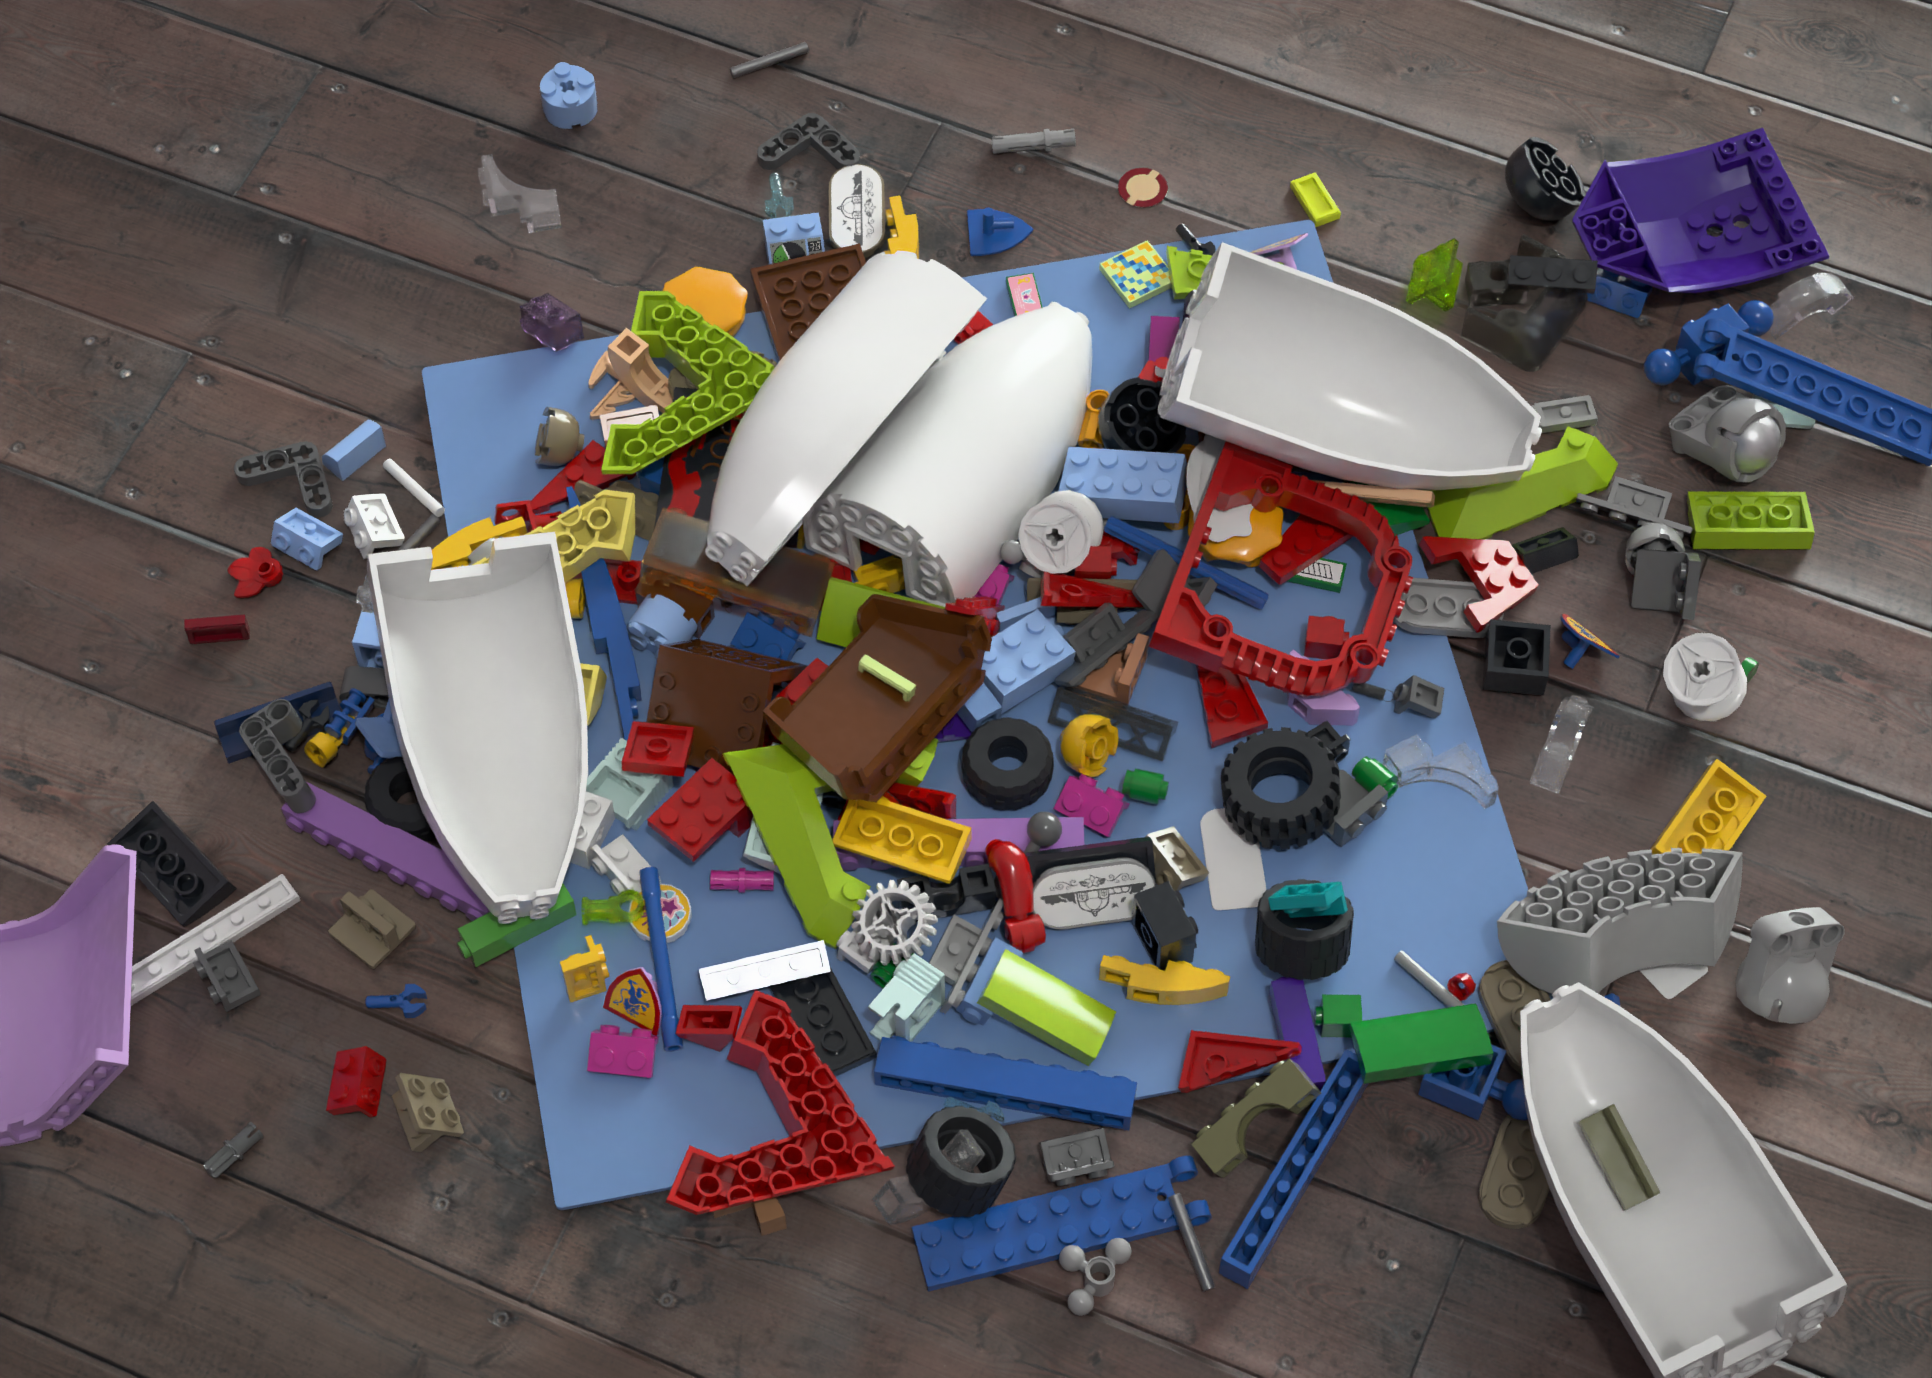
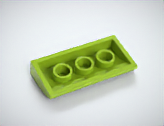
M1688 491L1689 526L1693 528L1690 535L1692 549H1811L1815 531L1806 492Z
M831 577L824 598L817 640L847 647L860 633L857 624V611L872 594L945 609V607Z
M1007 949L1003 951L977 1001V1004L1087 1066L1096 1059L1116 1014V1011Z

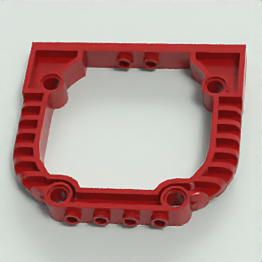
M1225 441L1148 647L1214 672H1218L1219 667L1230 670L1233 674L1237 675L1238 673L1248 677L1251 681L1256 680L1264 683L1267 687H1275L1282 690L1283 693L1301 695L1300 697L1326 696L1339 689H1344L1351 682L1360 684L1369 681L1377 665L1383 667L1389 652V649L1384 648L1386 641L1391 642L1397 628V625L1392 624L1394 617H1400L1405 601L1401 600L1402 593H1408L1413 577L1408 576L1412 566L1411 554L1408 550L1399 546L1397 534L1394 535L1388 524V519L1375 510L1374 505L1370 502L1367 504L1358 499L1357 495H1349L1341 492L1342 490L1339 488L1333 489L1325 486L1323 482L1319 481L1317 483L1309 480L1307 476L1302 475L1301 477L1291 473L1293 466ZM1251 504L1256 510L1266 513L1275 510L1277 506L1284 507L1342 529L1356 537L1371 555L1367 575L1376 590L1361 634L1347 639L1337 658L1320 661L1298 658L1233 633V626L1228 618L1218 614L1210 615L1200 602L1196 591L1184 587L1191 567L1197 569L1203 552L1198 550L1200 543L1206 545L1212 528L1207 527L1213 508L1227 511L1234 507Z

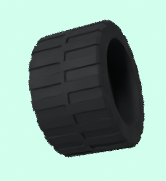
M1298 879L1284 881L1266 890L1259 899L1255 951L1264 965L1269 967L1271 971L1281 974V976L1298 980L1324 978L1342 969V966L1347 963L1350 956L1354 910L1349 898L1345 897L1348 911L1338 915L1291 918L1288 913H1284V910L1270 909L1268 898L1284 886L1322 883L1317 880ZM1294 928H1307L1312 930H1299Z
M963 1106L942 1108L941 1111L933 1113L930 1119L926 1121L907 1157L906 1173L909 1177L908 1181L919 1198L921 1197L927 1205L943 1214H950L954 1217H973L976 1214H982L994 1204L1014 1169L1013 1166L1016 1163L1014 1143H1012L1010 1135L1003 1129L1002 1125L986 1113ZM941 1150H951L963 1154L976 1164L981 1173H971L957 1168L944 1157Z

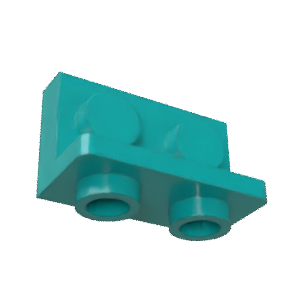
M1342 882L1286 885L1268 898L1271 910H1284V913H1288L1291 918L1338 915L1348 911Z

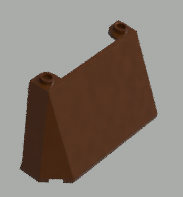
M872 594L857 611V624L860 633L798 700L791 705L787 698L776 697L762 711L772 734L842 798L877 802L984 683L986 670L981 668L985 651L990 652L992 638L983 616L968 615ZM866 654L916 685L915 695L910 701L906 702L903 700V693L866 670L863 673L860 672L858 667L861 658Z

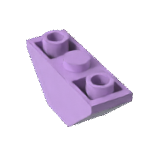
M1294 649L1289 653V655L1308 659L1306 656H1301ZM1340 689L1321 697L1320 695L1300 697L1301 695L1287 694L1288 706L1310 725H1320L1328 721L1331 725L1353 726L1358 720L1360 706L1353 696L1345 694Z

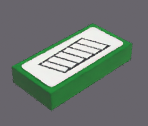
M1320 558L1287 580V582L1340 593L1347 563Z

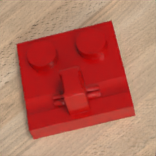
M633 721L622 758V771L684 777L694 739V727Z

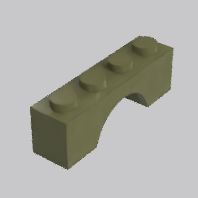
M1290 1058L1286 1062L1283 1060L1274 1065L1269 1072L1271 1074L1262 1083L1257 1082L1250 1086L1245 1092V1098L1238 1104L1233 1103L1226 1107L1220 1115L1222 1118L1214 1125H1207L1197 1133V1139L1191 1145L1216 1175L1225 1178L1248 1158L1245 1137L1250 1123L1256 1116L1274 1108L1286 1109L1298 1114L1321 1094L1320 1090L1300 1066Z

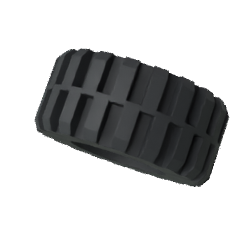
M1281 727V731H1273L1272 728L1264 729L1263 734L1257 735L1255 732L1246 737L1247 742L1243 743L1240 741L1233 747V754H1228L1224 761L1225 768L1221 771V790L1225 815L1228 822L1233 823V829L1239 835L1245 833L1247 841L1256 844L1257 841L1262 842V847L1272 849L1274 845L1280 846V850L1290 849V845L1297 844L1298 847L1308 844V839L1316 840L1322 836L1323 828L1327 830L1334 822V816L1338 814L1340 808V775L1338 763L1334 760V754L1328 747L1323 748V741L1315 736L1310 739L1308 732L1298 730L1296 733L1291 732V728ZM1276 774L1294 775L1309 785V788L1303 795L1295 800L1284 803L1266 801L1253 792L1254 787L1261 780Z

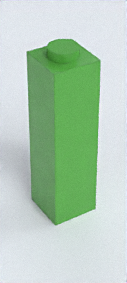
M562 884L557 901L553 907L548 909L549 915L541 919H531L530 916L518 917L515 922L500 924L498 917L489 912L458 928L461 941L457 942V946L463 958L467 959L470 957L475 967H478L576 916L574 900L565 885Z

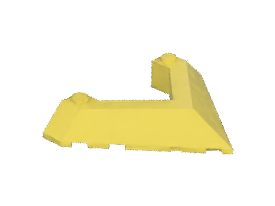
M603 490L594 495V499L581 506L576 505L557 516V520L544 527L539 526L525 535L555 532L565 583L600 558L630 562L635 538L634 493ZM485 557L472 565L489 563V558L486 559ZM580 663L584 683L587 726H589L602 704L607 675L598 665Z

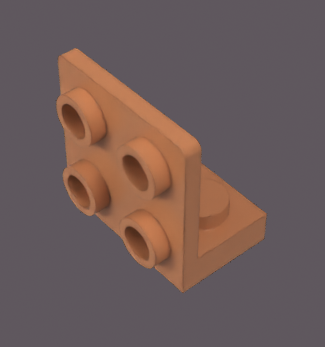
M1138 633L1134 644L1128 643L1127 648L1115 652L1108 658V662L1103 667L1091 671L1085 676L1086 680L1074 688L1129 704L1148 656L1149 636Z

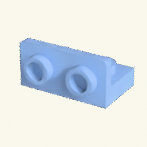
M294 508L274 521L271 545L310 568L318 570L322 567L323 555L342 543L343 533L304 511Z

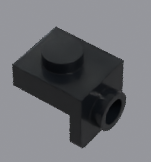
M1328 721L1308 731L1310 739L1315 736L1323 741V748L1328 747L1331 750L1337 763L1341 762L1348 755L1351 739L1347 734L1341 737Z

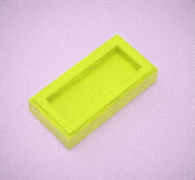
M1316 172L1291 181V190L1309 219L1314 222L1315 227L1340 219V210Z

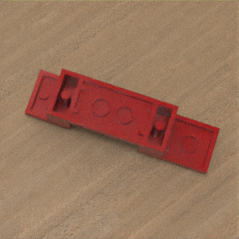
M816 658L776 697L787 698L791 705H793L826 670L828 665L819 658ZM767 725L763 747L771 746L772 742L783 744L772 734L769 725ZM711 758L647 819L649 827L694 862L727 829L739 838L750 828L753 814L750 807H747L736 785L737 780L735 776Z

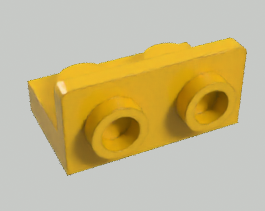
M592 935L585 937L587 953L573 954L567 959L560 961L570 1003L607 991L604 979L610 976L605 963V954L601 943L594 944Z

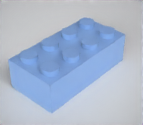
M1069 447L1059 491L1071 490L1084 494L1096 504L1102 518L1109 519L1110 516H1114L1123 520L1179 523L1187 488L1185 454Z

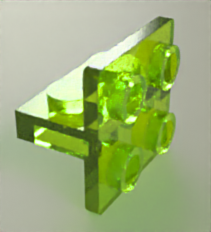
M1454 238L1446 243H1442L1436 248L1420 254L1414 260V268L1408 284L1406 297L1408 303L1412 304L1426 297L1445 312L1454 307L1463 263L1456 259L1459 241Z

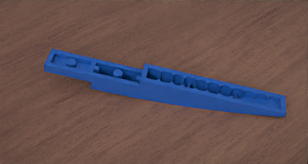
M566 487L569 508L571 509L576 505L581 506L573 487ZM600 558L583 570L581 574L596 654L607 652L609 654L624 740L627 741L632 722L634 721L633 717L639 716L636 701L642 700L641 689L620 603L604 558Z

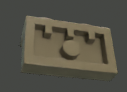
M1174 826L1149 833L1145 836H1150L1153 842L1157 885L1169 881L1174 891H1180L1182 887L1204 881L1209 874V871Z

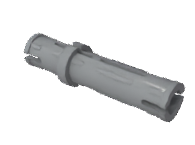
M1074 128L1058 131L1044 129L1043 132L991 136L993 154L1035 149L1051 151V148L1076 146Z

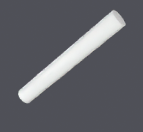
M387 459L383 463V468L436 517L444 514L445 508L392 459Z

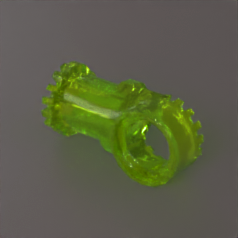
M625 890L619 893L618 896H609L608 899L589 900L588 897H583L582 908L585 909L582 912L585 913L582 914L583 925H588L589 922L609 921L610 924L638 921V918L641 919L642 914L644 915L645 910L642 896L635 890ZM626 900H635L638 903V907L632 912L623 911L621 905Z

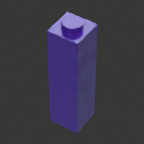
M1280 977L1275 981H1271L1269 991L1278 1039L1300 1043L1302 1046L1301 1055L1290 1059L1300 1066L1321 1091L1326 1083L1304 981L1291 977Z

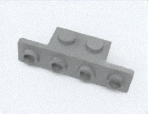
M1615 476L1607 501L1578 493L1576 502L1581 504L1580 508L1592 513H1597L1598 509L1609 512L1610 518L1626 522L1627 518L1638 521L1637 526L1639 527L1649 523H1663L1671 526L1681 536V539H1683L1684 535L1690 537L1693 529L1690 526L1664 519L1672 493Z
M999 899L995 903L981 929L956 915H953L929 961V964L945 974V982L952 985L940 1012L946 1014L952 1006L957 1008L962 1001L966 991L961 988L965 980L968 982L972 980L979 965L974 963L978 954L983 956L992 939L987 937L991 928L997 930L1005 915L1001 912L1003 900Z

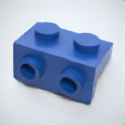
M1598 268L1595 293H1587L1586 300L1634 318H1639L1653 286Z
M760 611L758 614L747 612L730 644L738 649L791 661L797 648H804L806 643L798 638L799 632L785 625L783 629L774 624L776 620L774 617Z

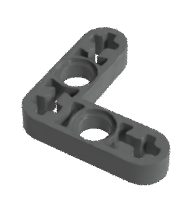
M808 113L758 147L757 156L760 167L766 170H774L811 145L839 170L844 166L860 164V152L823 117L815 113ZM787 138H795L798 140V142L794 145H787L784 143V141ZM829 139L837 142L833 147H826L822 143Z
M299 442L240 458L234 465L236 478L244 486H253L297 474L305 506L311 516L324 517L333 508L317 447L312 442ZM308 453L309 458L303 459L302 454ZM289 457H293L294 463H290ZM275 459L285 461L284 465L280 468H271L269 466ZM261 464L264 465V471H261ZM251 468L252 473L246 474L245 469ZM315 474L320 477L314 484L304 482L305 478L309 475ZM319 493L322 504L316 506L313 494Z

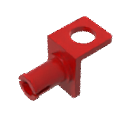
M530 500L501 503L495 507L494 522L498 525L522 517L527 533L539 526L544 527L557 520V516L562 513L557 511L555 513L535 515L532 512ZM507 510H517V513L512 516L502 515Z

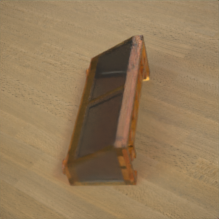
M662 508L641 563L639 582L654 587L656 580L663 579V585L668 587L671 582L785 619L784 624L789 626L791 621H793L794 624L799 626L798 632L800 634L812 637L835 563L830 562L828 557L821 554H813L812 556L783 546L756 578L746 586L744 583L735 580L719 562L712 561L706 555L705 549L708 547L709 522L688 516L685 511L678 508H670V510Z

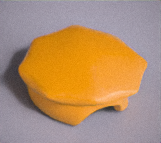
M694 267L664 284L663 291L670 292L679 303L684 306L688 305L700 313L703 319L712 326L714 324L732 337L741 328L745 320V304L748 293L731 273Z
M1191 504L1188 522L1189 537L1194 526V513ZM1277 506L1275 510L1265 513L1253 508L1250 513L1252 532L1249 536H1233L1221 542H1214L1208 539L1206 545L1200 543L1198 550L1203 552L1202 556L1207 562L1226 560L1241 563L1247 567L1259 566L1262 557L1282 542L1283 510Z

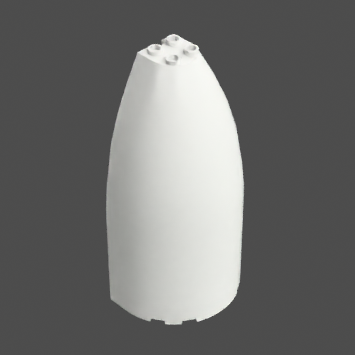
M1223 242L1209 260L1201 275V282L1196 292H1193L1187 306L1186 314L1190 315V317L1184 319L1181 329L1178 330L1169 356L1160 390L1162 398L1158 405V414L1161 415V418L1302 469L1343 480L1396 489L1446 490L1519 481L1525 471H1530L1535 455L1532 454L1531 445H1536L1541 436L1542 429L1538 427L1541 416L1512 386L1488 365L1450 337L1408 314L1365 294Z
M897 250L895 254L881 252L870 258L778 362L758 390L734 431L720 467L712 501L707 535L708 547L705 549L706 555L712 561L719 562L735 580L748 586L801 527L804 515L921 376L946 354L944 349L958 333L964 330L987 298L946 266L933 259L929 262L917 259L916 254L913 252Z
M1051 302L1046 307L1019 314L992 325L955 346L921 376L804 515L803 530L806 548L857 571L862 564L860 538L902 558L907 596L945 607L946 603H955L956 598L974 597L1002 561V545L1009 540L1017 541L1019 539L1018 533L1023 517L1030 508L1039 504L1045 497L1051 494L1064 470L1068 448L1076 447L1087 409L1086 398L1090 394L1093 356L1092 336L1088 328V318L1080 312L1075 313L1057 302Z
M555 532L493 539L489 563L431 570L433 561L431 547L368 554L367 574L392 719L402 757L421 810L442 850L466 884L495 917H498L500 924L515 922L518 917L530 916L531 919L547 917L549 915L548 909L553 907L557 901L571 861L583 815L588 778L587 711L584 683Z
M1578 982L1572 986L1565 985L1558 988L1552 994L1553 999L1548 1002H1541L1539 999L1529 1002L1520 1011L1521 1068L1525 1107L1535 1152L1556 1206L1575 1245L1654 1377L1748 1378L1788 1355L1786 1351L1793 1346V1342L1796 1340L1799 1343H1804L1822 1329L1820 1323L1824 1320V1316L1827 1314L1828 1318L1833 1317L1841 1307L1845 1298L1847 1283L1756 1140L1729 1104L1689 1059L1654 1029L1619 1005ZM1612 1104L1618 1110L1660 1190V1194L1625 1211L1620 1205L1578 1124L1579 1121Z

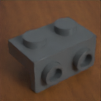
M232 940L203 954L200 947L194 950L198 959L193 962L194 967L201 980L206 977L208 978L211 985L206 988L214 1004L221 1002L225 1011L228 1012L261 995Z
M1104 1128L1039 1142L1047 1180L1051 1182L1056 1181L1057 1186L1076 1182L1075 1176L1087 1173L1089 1179L1108 1175L1107 1169L1115 1167L1113 1160L1110 1158Z

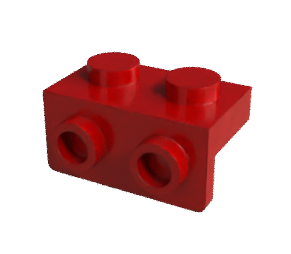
M368 1046L338 1051L336 1053L326 1111L334 1116L360 1111L368 1117L377 1116L386 1058Z

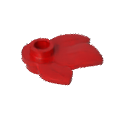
M265 547L252 548L249 558L236 559L227 569L230 576L239 581L234 592L236 598H247L257 595L264 586H275L283 577L281 563L277 559L272 558L271 552Z

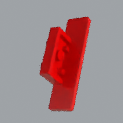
M987 596L964 597V599L956 598L955 603H946L945 610L983 616L991 637L995 636L999 629V621L996 620V615L1005 608L1004 605L997 604L996 598Z

